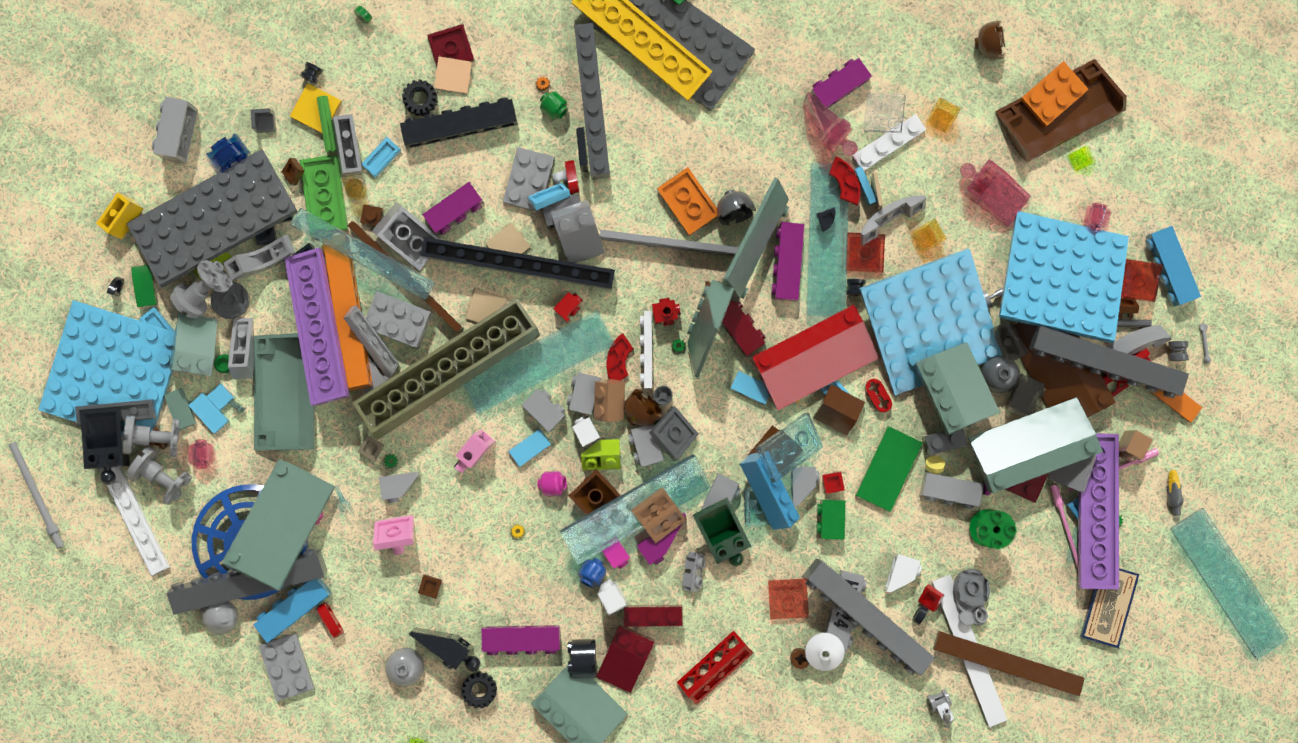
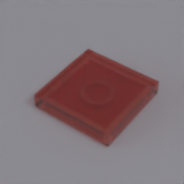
M847 232L845 271L883 273L885 234H878V237L862 246L860 243L861 233Z
M1126 259L1121 298L1155 303L1163 265Z
M804 578L768 580L770 619L809 617L807 585Z

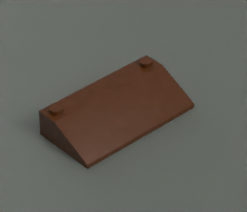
M1096 59L1072 70L1089 90L1048 126L1044 127L1020 98L995 111L1014 148L1026 163L1126 111L1127 96Z
M1018 322L1005 329L1047 408L1077 398L1088 418L1116 403L1101 375L1090 373L1089 368H1074L1067 361H1064V363L1053 361V357L1048 355L1045 357L1034 355V351L1029 350L1035 328L1039 326ZM1061 332L1070 336L1080 338V336Z

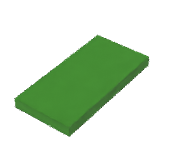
M338 155L300 160V165L305 170L302 175L310 235L349 230Z

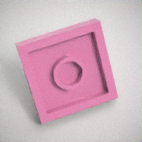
M413 515L375 521L374 550L392 548L395 555H400L404 553L405 545L413 544Z

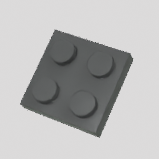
M675 406L671 407L649 432L673 461L678 460L699 435Z

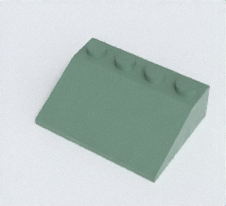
M712 280L710 287L705 286L701 296L705 299L701 298L697 306V310H700V312H695L692 322L695 324L691 323L687 332L690 335L688 347L695 377H699L734 291V288Z
M967 342L915 363L914 368L946 436L1000 413Z
M568 665L531 703L570 743H603L628 715L593 678H572V673H568Z

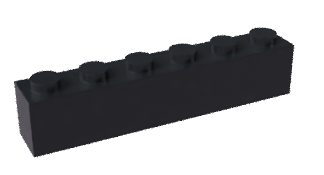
M505 97L498 99L495 103L482 102L478 104L479 106L472 108L471 106H463L460 110L454 112L453 110H445L440 115L426 114L423 118L417 120L415 118L405 119L403 123H400L404 146L409 149L518 125L513 100Z

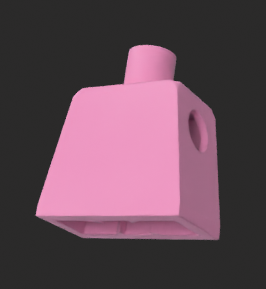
M482 429L473 433L457 453L456 457L459 460L454 467L461 473L468 467H474L496 441Z

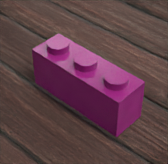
M860 58L856 60L850 59L843 65V69L840 71L835 69L828 75V79L825 81L819 80L812 86L813 89L810 94L823 112L871 79L872 75Z
M468 182L422 215L437 235H444L451 230L450 227L453 224H460L467 219L466 215L470 212L476 213L479 211L484 202L471 183Z

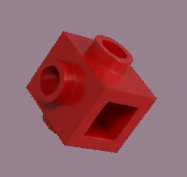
M670 298L659 299V303L652 304L655 325L661 323L664 326L675 324L674 321L678 320V315H681L679 304H675V300L670 301ZM665 309H668L670 311V314L666 315L663 311Z

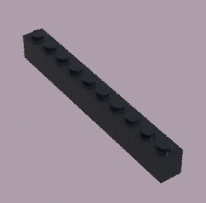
M424 237L421 257L608 290H612L615 273L614 269Z

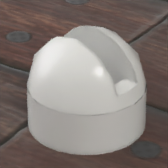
M566 170L552 174L556 184H559L561 179H563L565 184L568 181Z

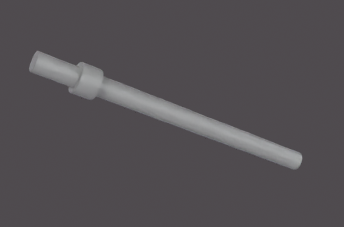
M10 443V450L47 526L45 529L48 536L51 535L57 549L64 546V543L58 533L60 530L50 516L17 443Z

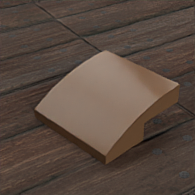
M663 487L631 510L655 543L686 521L684 515Z

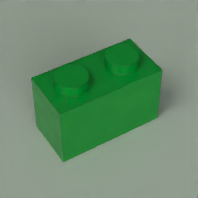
M820 500V504H817V515H820V523L816 524V534L819 535L820 539L845 540L846 501Z

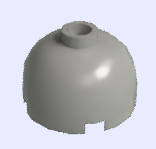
M412 648L395 650L386 661L385 671L388 679L393 684L402 687L415 684L424 673L423 658L419 652Z

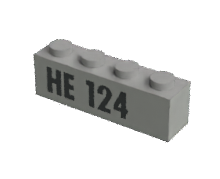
M840 569L839 575L859 593L865 591L867 580H864L865 576ZM832 603L825 633L837 636L844 646V652H847V648H851L853 637H851L852 629L856 627L848 621L849 617L845 613L843 615L838 613L833 608L835 605Z

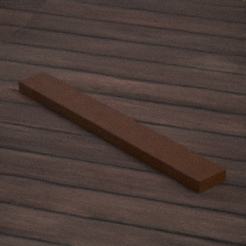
M351 221L347 225L458 334L463 330V327L357 223Z
M938 631L933 650L1080 696L1085 679L1084 677Z

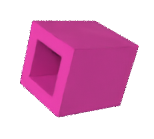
M618 538L601 548L613 568L618 566L621 569L629 563L627 560L630 556Z

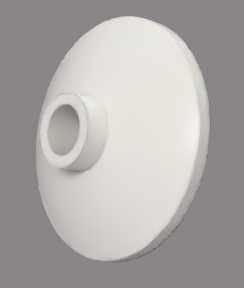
M831 633L814 635L808 641L805 648L807 661L812 667L821 671L836 668L844 658V646L841 640ZM827 651L829 655L824 657L822 652Z

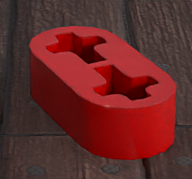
M574 160L565 161L570 194L579 193Z
M874 378L868 380L865 383L864 389L875 409L879 412L889 411L892 407V400L881 381ZM871 382L873 384H878V387L876 388V390L879 393L878 395H876L874 390H869V387H871ZM879 396L883 401H888L886 409L878 406L880 404Z
M324 602L317 606V611L331 635L337 638L344 634V630L329 604Z

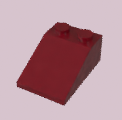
M619 624L596 678L631 693L655 640Z

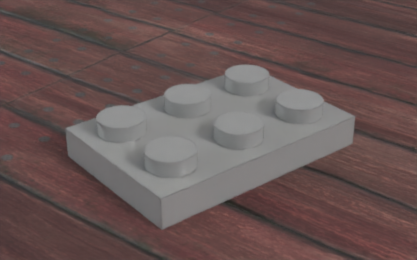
M517 147L503 203L540 212L541 209L535 210L528 201V196L547 188L555 157Z
M297 633L259 646L276 701L315 688Z

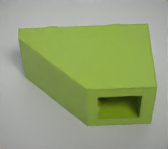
M620 439L599 440L581 453L582 471L621 469Z

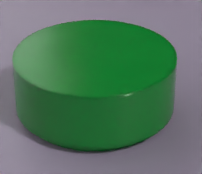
M357 6L353 10L355 15L365 24L372 20L370 13L362 6Z

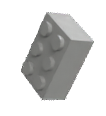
M165 97L164 102L160 106L161 118L156 124L157 137L153 140L152 150H154L153 153L164 160L187 164L198 108L189 101Z
M376 291L366 319L376 333L420 349L433 313Z

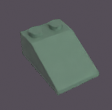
M178 313L169 370L211 376L215 355L217 319L202 316L193 319L187 317V314Z

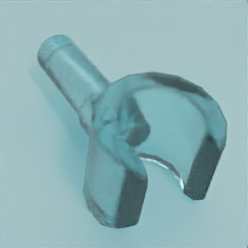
M339 485L335 486L340 501L339 510L344 512L342 504L346 503L350 509L351 503L349 500H345Z

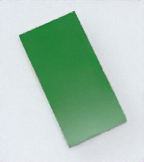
M887 426L855 496L891 512L923 442Z

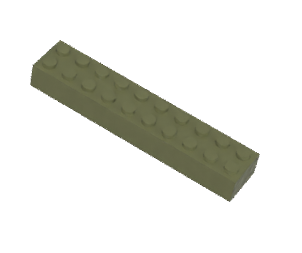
M516 298L352 403L371 434L378 440L539 337L540 333L522 304Z

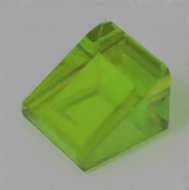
M1088 145L1068 155L1076 172L1096 163Z

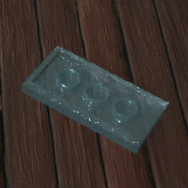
M804 413L760 444L756 449L769 479L773 483L780 480L823 448V444L810 414Z

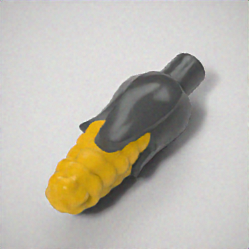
M1176 470L1169 471L1167 503L1169 506H1172L1173 516H1180V506L1183 505L1184 499L1181 490L1182 486L1180 485Z

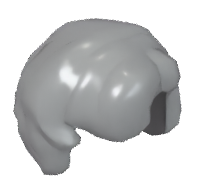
M227 601L200 609V614L203 618L202 623L211 633L222 635L229 633L235 628L238 613L236 607L231 602Z

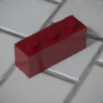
M730 300L721 324L745 357H747L766 343L764 341L766 337L760 329H755L753 326L755 322L749 314H744L741 302L738 301L736 303Z
M682 604L624 606V627L683 626Z

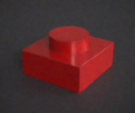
M841 471L822 475L825 494L845 491Z
M928 584L925 586L918 602L932 612H935L944 594Z

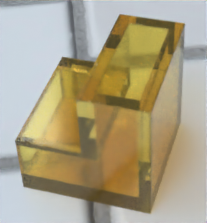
M939 98L925 123L947 134L961 108Z
M936 218L911 232L922 253L947 240Z

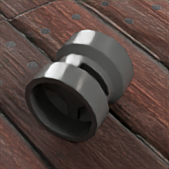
M1188 341L1168 342V347L1171 349L1169 361L1189 360V354H1187Z
M659 386L654 391L656 403L666 405L672 400L673 393L668 386Z

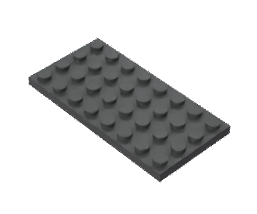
M628 0L713 71L692 96L693 99L712 111L751 57L755 48L687 0L680 6L672 0ZM593 23V27L596 31H598L603 36H605L613 43L621 47L623 50L628 52L614 39H612L607 33H605L601 28H599L595 23Z
M261 149L128 222L127 225L159 286L163 288L197 269L201 261H211L298 213V210L265 152Z

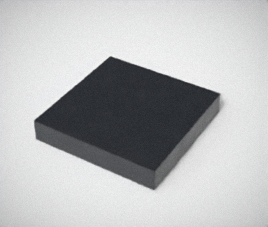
M578 127L576 133L581 172H589L584 127Z

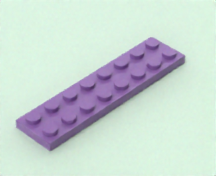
M316 248L286 257L284 259L310 404L315 407L350 397L323 250Z
M1096 433L1103 452L1096 455L1085 492L1078 491V588L1119 589V434Z

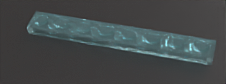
M302 208L299 209L290 223L292 227L424 300L428 298L435 286L434 281Z

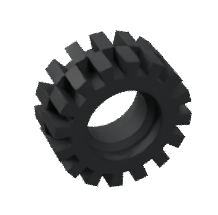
M418 79L416 82L413 80L412 84L408 83L407 88L403 89V104L411 114L424 116L425 114H430L431 110H435V105L438 103V95L434 87L427 81L423 82L421 79ZM418 91H423L427 94V101L422 105H417L413 102V96Z
M474 672L463 682L461 695L464 697V702L468 703V706L481 709L493 702L497 692L496 681L493 680L492 676L487 675L488 673ZM475 683H483L487 689L486 695L483 697L474 696L472 686Z

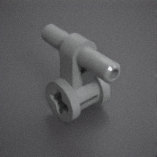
M946 689L941 690V693L936 695H928L927 699L932 711L938 712L945 727H951L953 714L949 706L952 703Z

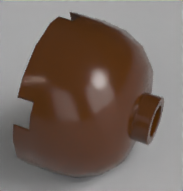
M1000 20L983 25L979 30L978 37L975 38V48L980 49L981 54L985 58H1005V53H1002V47H1005L1003 26H1000Z
M635 389L625 401L626 419L630 424L641 427L656 423L663 416V414H659L662 411L661 408L649 395L647 399L641 395L643 391Z

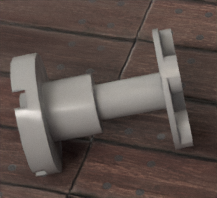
M207 260L201 261L197 266V270L202 280L194 282L191 286L183 283L178 284L172 290L170 298L179 312L185 311L188 313L186 316L189 318H200L207 310L205 299L208 296V290L211 288L223 293L228 291L233 285L232 280L225 273L223 265L218 261L214 263Z
M127 415L123 454H132L134 445L149 446L150 442L171 444L170 457H176L180 419H173L172 432L151 431V427L136 426V416Z
M148 446L142 451L145 454L143 456L138 455L132 462L126 477L132 482H136L141 477H144L151 483L158 482L168 489L163 498V504L168 505L172 500L177 501L182 494L181 488L191 481L192 476L188 472H184L176 480L163 472L164 467L154 461L158 451L152 446Z

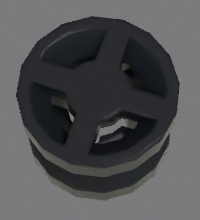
M306 62L305 69L299 76L313 84H317L318 76L323 73V70L312 63Z
M847 279L848 290L846 295L861 296L859 288L864 287L866 280Z

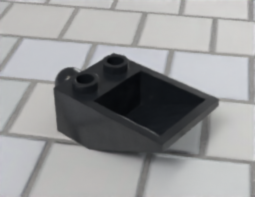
M121 408L80 411L84 469L103 468L100 474V481L105 485H110L116 479V475L111 468L130 466L129 454H123L125 427Z
M418 627L409 633L411 637L442 659V664L449 669L454 668L456 670L462 662L465 663L468 671L474 672L480 668L479 658L468 656L474 646L457 634Z

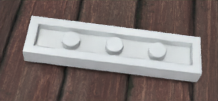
M915 114L852 155V158L858 167H862L865 171L926 131V128Z
M644 311V316H640V327H644V335H640V346H644V354H640V366H644V373H640V385H644V389H652V311Z

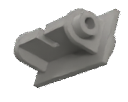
M689 551L688 555H686L685 569H691V573L684 572L683 590L691 592L700 591L703 585L702 570L706 565L704 553Z

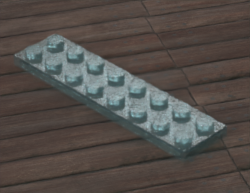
M811 163L806 316L830 317L846 308L849 203L839 199V184L833 177L828 175L832 164ZM835 207L836 215L833 224L829 229L822 232L816 213Z
M596 311L512 353L465 383L464 387L477 413L480 414L614 346L615 343L601 315Z
M692 454L561 529L560 533L577 565L643 527L631 510L660 488H664L677 507L710 489V484L697 457Z
M1200 508L1169 528L1255 659L1261 658L1290 639L1204 508Z

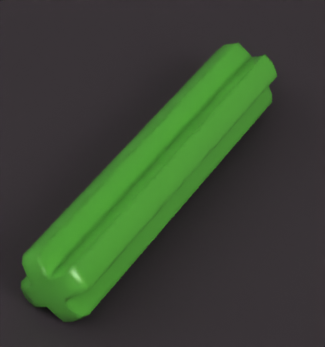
M328 96L317 97L325 151L335 152L337 148Z

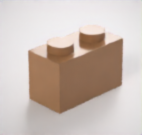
M614 379L595 381L594 419L603 422L624 420L625 382Z
M1137 430L1124 431L1119 441V457L1128 462L1129 460L1134 462L1135 460H1143L1153 439Z

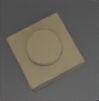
M367 435L358 453L375 462L385 445Z

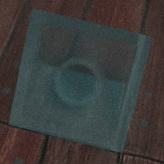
M743 487L744 526L770 525L752 488Z

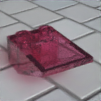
M808 92L804 98L803 105L818 141L833 154L841 145L846 155H854L858 150L856 142L846 140L853 130L851 124L844 118L840 119Z
M990 159L982 165L978 172H976L975 166L971 163H965L960 168V173L963 177L972 178L962 194L1009 227L1017 213L1021 211L1031 196L1004 169ZM984 173H988L990 177L988 178V177L986 176V177L984 178L983 175H984Z

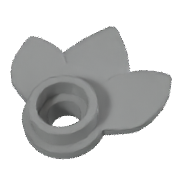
M958 600L956 601L957 607L961 611L958 619L964 625H982L987 621L988 612L983 608L984 604L980 607L968 608L963 606Z

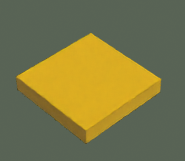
M307 83L290 117L322 133L317 97L328 96L332 119L342 101Z

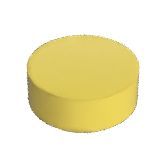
M930 456L926 459L925 468L932 474H940L944 471L945 461L939 456Z

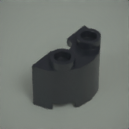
M578 639L568 642V654L571 653L572 660L568 661V673H572V678H596L595 639Z

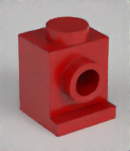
M568 292L553 309L569 323L571 320L568 317L570 315L574 317L581 309L579 305L583 300L576 293L572 295Z

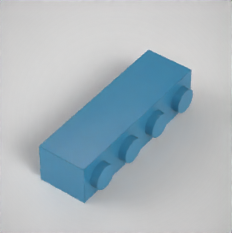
M1173 226L1147 235L1146 246L1148 250L1152 251L1155 267L1159 268L1161 273L1160 280L1168 290L1167 297L1169 302L1175 307L1200 298L1201 294Z
M768 452L750 454L740 463V466L773 530L790 528L800 516Z
M321 578L303 582L304 585L299 589L295 587L287 593L288 598L284 601L280 599L271 606L273 609L270 612L266 613L264 611L256 617L257 622L253 626L267 643L275 639L332 594Z

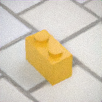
M118 192L96 224L108 234L123 239L129 230L127 223L137 218L144 208L133 199Z

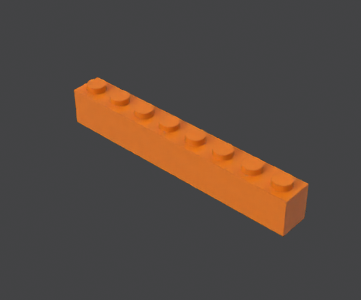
M346 235L323 239L321 249L326 258L325 266L329 277V288L348 390L355 391L373 387L368 351L344 320L351 307L357 305L361 311L350 239Z

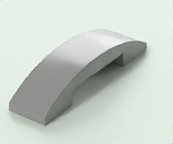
M922 195L903 198L875 213L861 231L860 243L862 246L878 237L879 228L898 216L906 213L910 218L924 210L926 197Z
M1154 325L1134 331L1115 341L1108 348L1133 355L1151 345L1156 348L1170 341L1171 336L1161 325Z

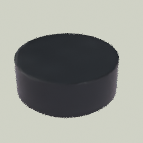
M920 605L912 618L913 622L920 625L928 612V608Z

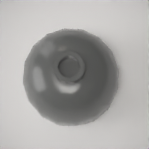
M729 190L725 192L717 204V216L722 225H729V222L736 220L735 224L743 222L754 215L752 211L756 212L755 205L750 196L741 191Z
M1006 356L992 357L981 368L986 384L993 393L1002 394L1011 391L1017 385L1020 378L1018 365L1014 360Z

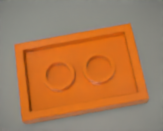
M1063 61L1021 97L1020 100L1039 122L1046 127L1089 89Z
M689 167L657 188V191L689 236L718 217L716 206Z

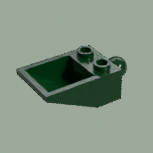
M726 497L693 514L716 563L719 564L728 559L732 566H740L744 561V557L740 552L752 546L728 498Z

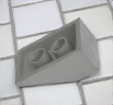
M588 200L551 212L568 262L577 263L605 253Z
M397 202L372 230L374 234L419 271L429 260L421 257L424 237L442 240Z

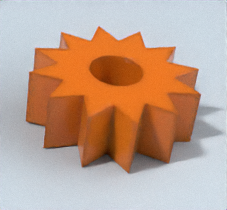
M540 76V79L537 78L538 81H535L537 83L536 86L541 91L543 89L546 91V88L550 86V80H548V77L545 78L543 76L542 78Z

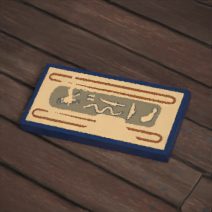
M1119 568V589H1093L1080 637L1119 649L1140 574Z

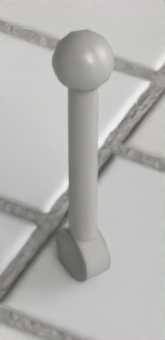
M1201 324L1199 330L1202 331L1205 353L1203 361L1210 363L1211 357H1209L1206 338L1208 327L1206 324Z

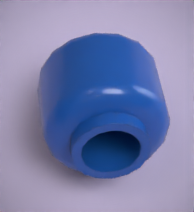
M597 558L585 560L578 571L579 581L590 588L599 586L606 574V569L603 566L604 563Z

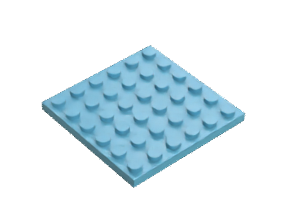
M1017 211L1014 219L999 318L1113 343L1116 337L1129 236Z
M968 248L859 288L889 383L895 396L923 386L914 368L916 362L966 342L978 365L987 362L992 357L1002 356L973 257Z
M73 300L38 410L77 422L75 410L77 406L154 399L156 419L136 420V426L151 427L152 431L156 427L165 399L164 395L167 392L173 370H169L175 331Z

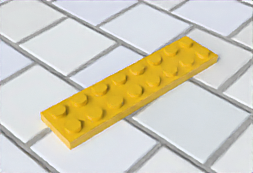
M573 0L571 2L574 7L687 102L712 74L713 71L630 1Z

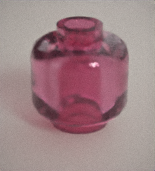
M1092 202V205L1087 206L1084 223L1089 226L1090 230L1101 231V228L1108 227L1111 210L1107 208L1108 205Z
M204 439L196 440L195 443L188 447L189 464L193 465V468L196 469L208 468L214 462L213 445L207 443V440Z

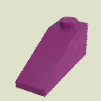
M681 525L657 543L649 536L637 544L638 549L649 565L652 563L657 565L664 560L663 556L667 553Z

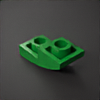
M149 265L131 267L137 307L157 305L154 287L155 280Z

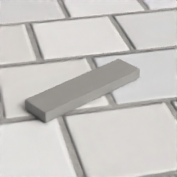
M357 305L351 307L344 320L386 377L392 376L399 366L398 361Z

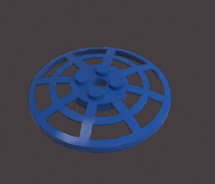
M246 484L226 489L214 496L199 513L193 527L192 553L197 569L203 578L209 577L205 571L213 566L221 574L228 573L219 562L223 561L245 519L239 520L235 510L252 508L255 503L241 502L232 505L228 495L243 490L259 491L260 494L264 486ZM221 499L225 509L215 518L211 527L201 525L202 518L208 509ZM228 514L232 525L228 528L227 532L217 530L216 528L220 521ZM198 532L208 535L207 549L210 559L202 564L197 552ZM213 537L224 540L225 551L216 556L213 548ZM308 539L300 554H303V552L307 550ZM275 589L239 599L256 600L271 596L279 591Z

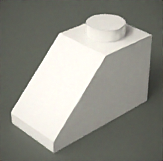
M583 416L574 421L576 425L573 426V429L583 447L601 438L590 418L586 419Z
M895 553L884 590L893 592L915 580L916 576L920 575L922 569L920 561Z

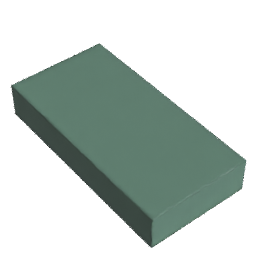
M184 388L164 395L172 418L180 419L179 431L197 424L192 409L188 406L189 401Z

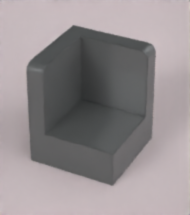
M271 109L250 110L251 127L256 133L276 132L275 113Z

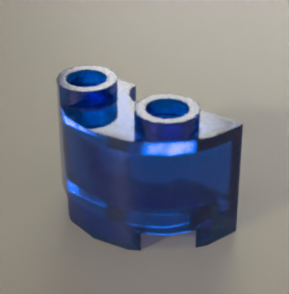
M233 134L228 140L224 137L210 147L212 151L206 153V156L217 172L223 173L226 169L231 168V164L235 161L240 162L247 158V154L250 151L237 134Z

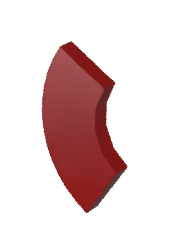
M835 156L828 175L833 177L839 184V199L858 206L860 183L853 168L846 161Z
M624 333L615 339L608 352L606 368L609 379L621 381L629 376L626 370V359L634 348Z

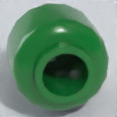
M556 91L546 92L540 98V110L550 119L559 120L567 113L568 102Z

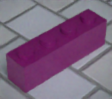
M781 222L780 227H776V238H779V244L774 249V257H777V265H773V276H776L775 284L772 283L771 295H774V300L794 302L799 300L804 224Z
M560 625L484 626L481 628L482 652H487V655H498V652H506V655H516L518 651H525V654H537V651H545V654H556V651L561 648Z

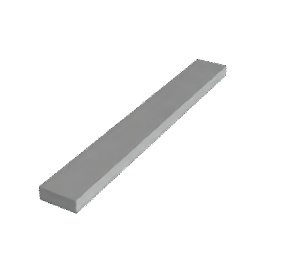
M607 230L600 231V239L606 241L735 257L739 247Z

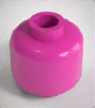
M547 471L538 479L537 486L544 496H560L567 489V479L560 471Z

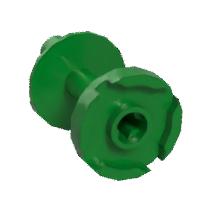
M982 509L974 513L969 520L968 531L972 540L978 545L999 550L1012 543L1017 533V527L1012 517L1006 512Z

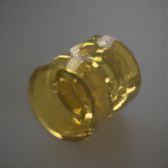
M350 179L345 185L346 193L354 200H361L367 194L366 186L359 179Z

